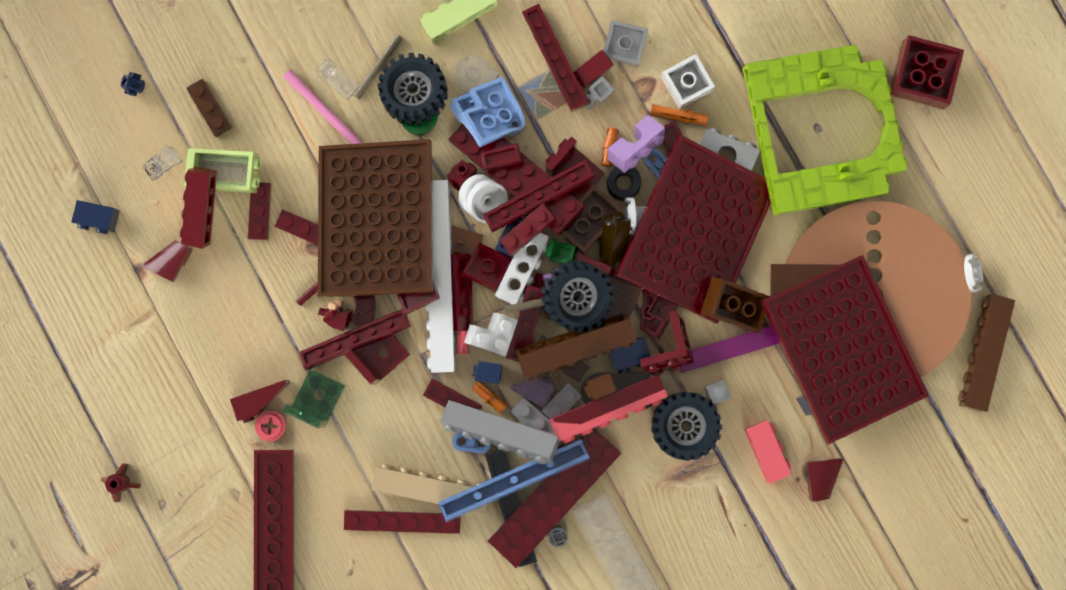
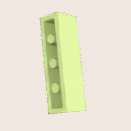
M453 0L450 3L445 2L438 7V10L424 14L422 19H420L421 25L434 44L497 7V0Z

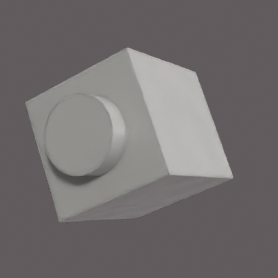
M719 380L703 387L712 405L731 398L724 380Z

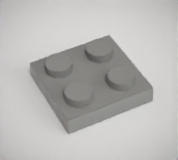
M612 20L604 48L605 53L610 60L639 67L648 29Z

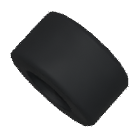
M615 167L607 178L609 194L620 201H624L627 197L634 198L641 187V176L634 167L632 169L629 168L625 173L618 167ZM620 176L630 178L631 186L629 189L621 190L618 188L617 179Z

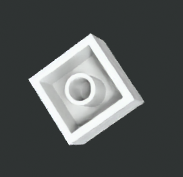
M697 54L663 71L661 79L678 109H682L704 97L715 88Z

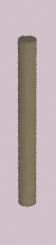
M396 34L353 96L360 100L403 39L400 35Z
M579 291L573 294V300L579 298ZM541 299L504 306V312L507 314L546 305L542 303Z

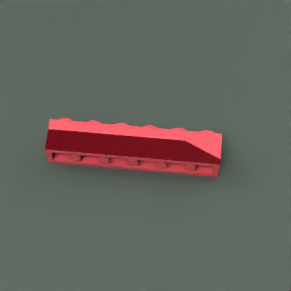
M656 375L551 418L549 421L559 441L567 443L574 440L575 435L579 433L584 436L593 432L592 428L598 425L600 428L610 425V420L617 418L620 421L629 417L627 413L632 411L635 414L646 410V405L652 404V406L661 404L663 403L662 399L668 396L660 376Z

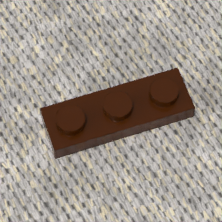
M203 79L186 88L215 137L232 128Z

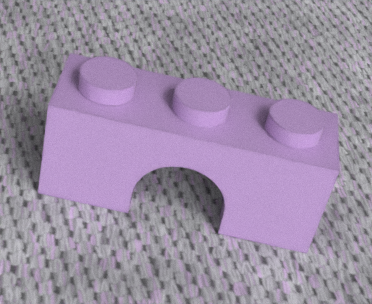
M647 115L635 125L634 137L639 141L631 143L621 137L608 148V160L624 173L629 168L632 169L642 157H646L656 145L659 146L664 141L665 127Z

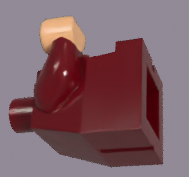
M336 299L335 303H329L328 308L320 307L318 315L324 316L323 321L332 328L344 331L349 327L353 310H343V300Z

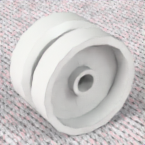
M478 174L468 178L462 184L458 200L465 212L477 221L487 223L483 214L507 202L508 195L506 190L492 178Z

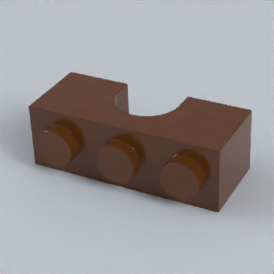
M610 373L585 382L586 386L583 387L586 397H591L592 400L617 392Z

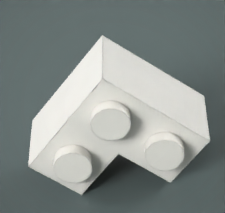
M493 312L488 329L470 325L464 343L506 357L518 320Z

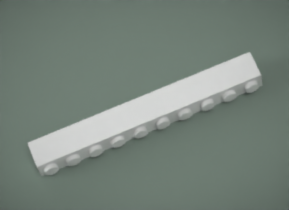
M432 180L433 281L441 299L426 305V312H429V319H426V329L430 331V338H427V350H430L431 358L427 359L428 369H431V373L456 372L451 270L450 183L448 180Z

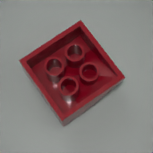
M908 35L902 41L890 95L945 109L951 105L964 50Z

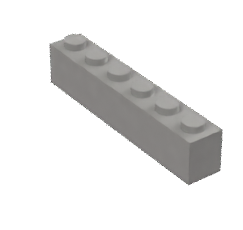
M450 400L440 420L444 427L443 429L447 432L461 433L467 439H479L485 445H497L500 450L509 452V450L514 451L523 458H527V456L535 458L534 460L541 464H546V462L552 464L560 443L558 436Z

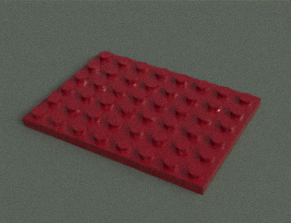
M678 135L615 276L718 324L719 320L702 315L700 312L712 277L736 283L771 204L766 178L682 135Z
M863 255L760 301L826 444H831L929 396Z

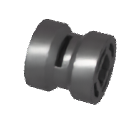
M555 526L549 532L548 538L551 545L562 547L566 544L568 535L563 527Z

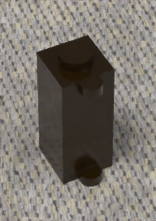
M613 212L604 216L599 254L600 262L609 263L610 265L620 263L628 248L631 219L621 212Z

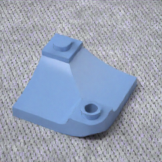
M503 77L470 89L469 93L452 99L449 106L457 121L463 123L469 130L479 147L506 136H515L521 133L525 126L523 112Z

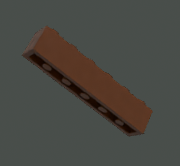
M995 294L986 295L981 304V308H983L982 315L977 320L978 331L972 340L973 351L969 354L967 360L969 364L968 371L963 376L964 387L958 396L959 406L979 412H988L1015 304L1014 299Z

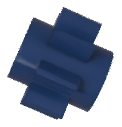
M129 72L128 75L122 77L120 85L122 89H125L124 94L137 96V93L141 94L143 92L145 81L141 79L142 75Z

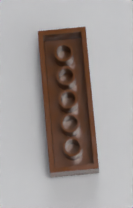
M625 313L607 318V320H602V325L599 327L592 325L594 330L588 331L583 329V332L580 333L575 330L573 332L569 331L515 349L525 379L538 378L541 373L546 371L548 373L556 372L559 370L558 367L564 365L566 367L574 366L577 364V361L594 359L600 353H612L615 351L614 348L620 346L622 348L632 346L633 342L637 341L630 318Z

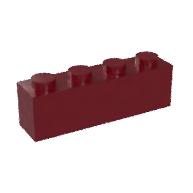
M195 166L188 169L185 174L186 190L183 194L185 203L181 214L183 226L180 230L181 244L203 249L211 244L217 181L216 170Z

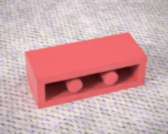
M764 420L745 428L744 431L766 482L770 484L791 475V464L787 458L784 459L782 454L784 448L780 440L777 441L775 438L776 429L773 423Z

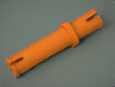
M652 104L650 116L683 121L688 125L693 123L706 126L708 114L692 112L691 109L686 111Z

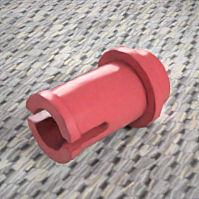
M457 331V334H455V337H457V354H469V344L464 343L468 331Z

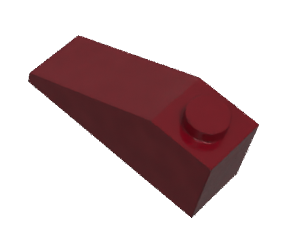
M283 380L230 399L236 420L243 421L244 423L255 420L254 416L259 415L290 384L289 381Z

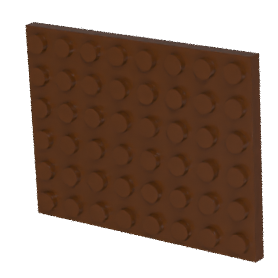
M421 139L319 146L318 297L433 293L432 140Z

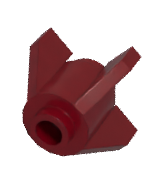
M122 463L117 472L108 478L101 477V482L105 484L107 491L112 495L113 501L117 503L121 500L122 492H125L128 488H141V484L130 483L129 477L125 474L128 466L126 463Z

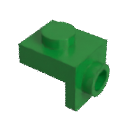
M551 239L550 244L546 246L545 254L550 262L567 265V261H574L577 247L558 243L556 239Z

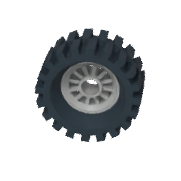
M408 53V58H404V55L401 54L398 55L400 60L396 62L393 58L389 61L390 67L384 66L383 71L385 75H379L380 83H378V90L380 92V99L393 119L396 118L401 124L405 120L408 126H413V122L416 121L419 126L423 125L422 120L425 119L429 123L433 121L431 116L434 114L438 117L440 115L439 108L444 109L446 106L444 100L448 98V89L443 72L437 63L434 64L432 58L428 57L425 60L424 54L419 53L418 58L415 57L414 53ZM412 89H418L415 94H410Z
M579 260L577 262L567 261V265L561 263L557 265L559 268L557 271L552 269L549 272L552 274V277L550 279L545 278L544 282L547 283V286L541 289V292L545 294V297H541V301L546 305L543 308L549 314V317L561 327L572 332L575 330L578 333L583 332V329L588 331L594 330L592 325L597 327L602 325L600 319L604 318L607 320L609 317L606 314L607 309L611 311L613 309L610 300H615V295L610 293L614 288L612 284L608 283L610 281L609 277L603 274L604 272L599 268ZM576 291H579V298L573 300V294Z
M680 392L668 396V398L663 400V403L656 407L651 421L653 422L651 430L659 448L669 456L684 461L701 459L700 457L708 455L709 451L717 446L716 442L720 440L721 435L719 433L722 430V424H720L721 416L717 413L716 406L712 405L708 398L698 393ZM675 420L678 424H672V421ZM685 420L691 424L688 431L681 429V423ZM680 431L678 436L676 437L674 433Z

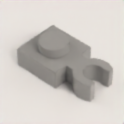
M603 76L588 88L591 94L585 95V97L590 99L591 104L587 109H592L595 106L596 100L602 103L615 92Z

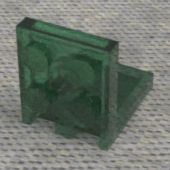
M310 369L294 403L286 404L283 412L316 428H324L346 385ZM317 389L324 391L325 395L322 400H317L314 396Z

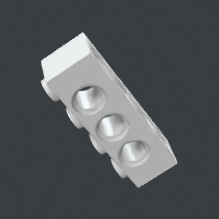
M542 233L538 234L514 255L495 294L496 298L510 305L522 303L524 298L523 291L527 284L531 285L534 279L531 275L534 269H539L542 262L539 258L542 252L545 253L547 244H550L548 242L549 236ZM534 246L538 252L536 255L530 256L527 254V248ZM520 264H528L529 270L526 273H521L518 270ZM513 280H518L521 283V287L518 290L510 288V283Z

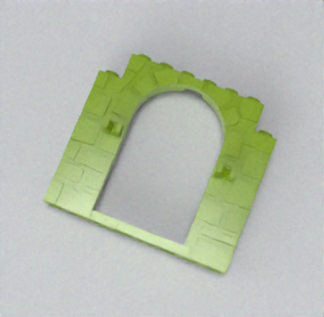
M857 44L751 62L742 68L773 216L888 194L890 189L886 176L900 174L907 170V159L902 152L903 141L899 137L898 132L899 123L894 114L895 104L891 101L890 96L891 86L887 83L886 78L887 68L883 64L882 59L861 63V52L858 50ZM847 89L864 95L873 103L878 112L882 111L885 126L881 128L878 145L868 157L778 174L764 102Z

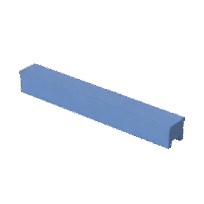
M578 440L558 449L552 464L547 462L546 464H541L533 460L438 503L446 522H449L590 458L582 440Z

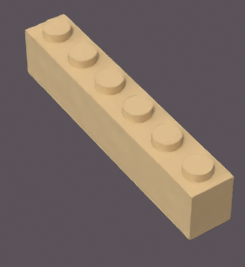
M382 464L381 467H376L371 490L439 504L438 502L474 486L468 485L469 481L457 479V482L449 481L450 477L439 475L438 478H433L427 472L420 471L419 474H414L411 469L401 468L399 471L394 470L392 465ZM488 504L473 510V512L486 514Z

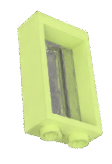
M188 148L186 172L195 166L216 170V191L257 193V188L260 184L258 173L262 161L260 155L254 152Z

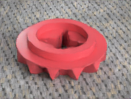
M265 411L256 419L255 430L261 439L276 441L284 435L286 423L280 413ZM272 417L273 424H276L278 427L273 428L270 434L269 428L263 426V424L270 423Z

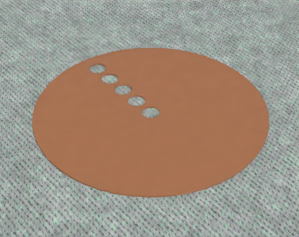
M864 201L848 204L827 213L815 221L797 240L787 258L786 264L841 265L863 255L870 270L877 268L882 273L881 280L876 282V284L882 291V297L920 378L937 368L951 354L960 341L966 328L971 308L972 292L969 290L965 278L964 257L952 237L942 226L924 213L909 206L888 201ZM870 211H876L880 214V222L878 224L871 225L867 222L866 216ZM877 230L880 233L881 240L877 244L868 242L867 234L869 231ZM877 249L880 251L881 260L878 263H871L868 260L867 254L870 250Z

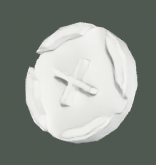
M627 197L624 200V203H628L627 207H624V215L631 219L629 236H633L646 206H635L634 198Z
M976 254L966 255L964 260L966 282L971 292H981L983 286H980V283L984 280L981 262L975 259L978 257Z

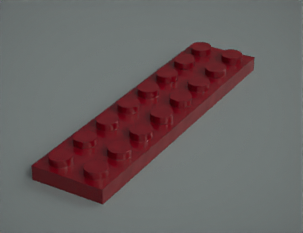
M463 124L448 139L484 172L481 152L511 145L503 137L479 147L472 134ZM522 152L523 163L485 172L514 198L551 178ZM569 192L547 203V207L557 218L548 227L559 236L581 213L585 206Z
M592 428L593 432L581 439L590 459L544 479L488 540L515 568L522 563L622 454L595 428Z
M254 450V590H294V450Z

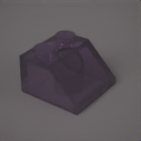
M543 377L542 380L536 378L511 385L510 389L544 408L555 387L552 386L553 381Z

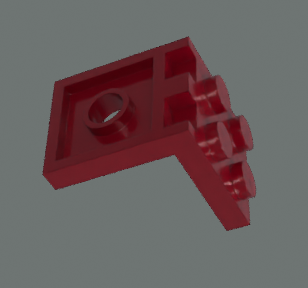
M571 136L568 140L565 138L560 143L556 154L552 153L546 159L545 173L552 178L586 159L596 178L569 191L579 201L593 185H596L605 173L576 149L577 140Z
M677 310L669 312L677 350L640 359L641 367L653 376L661 375L664 373L663 371L669 369L671 371L680 370L682 366L694 363L685 322Z
M394 335L383 338L356 351L350 349L345 354L370 385L378 384L411 355ZM382 347H386L389 351L386 358H380L378 355V351Z

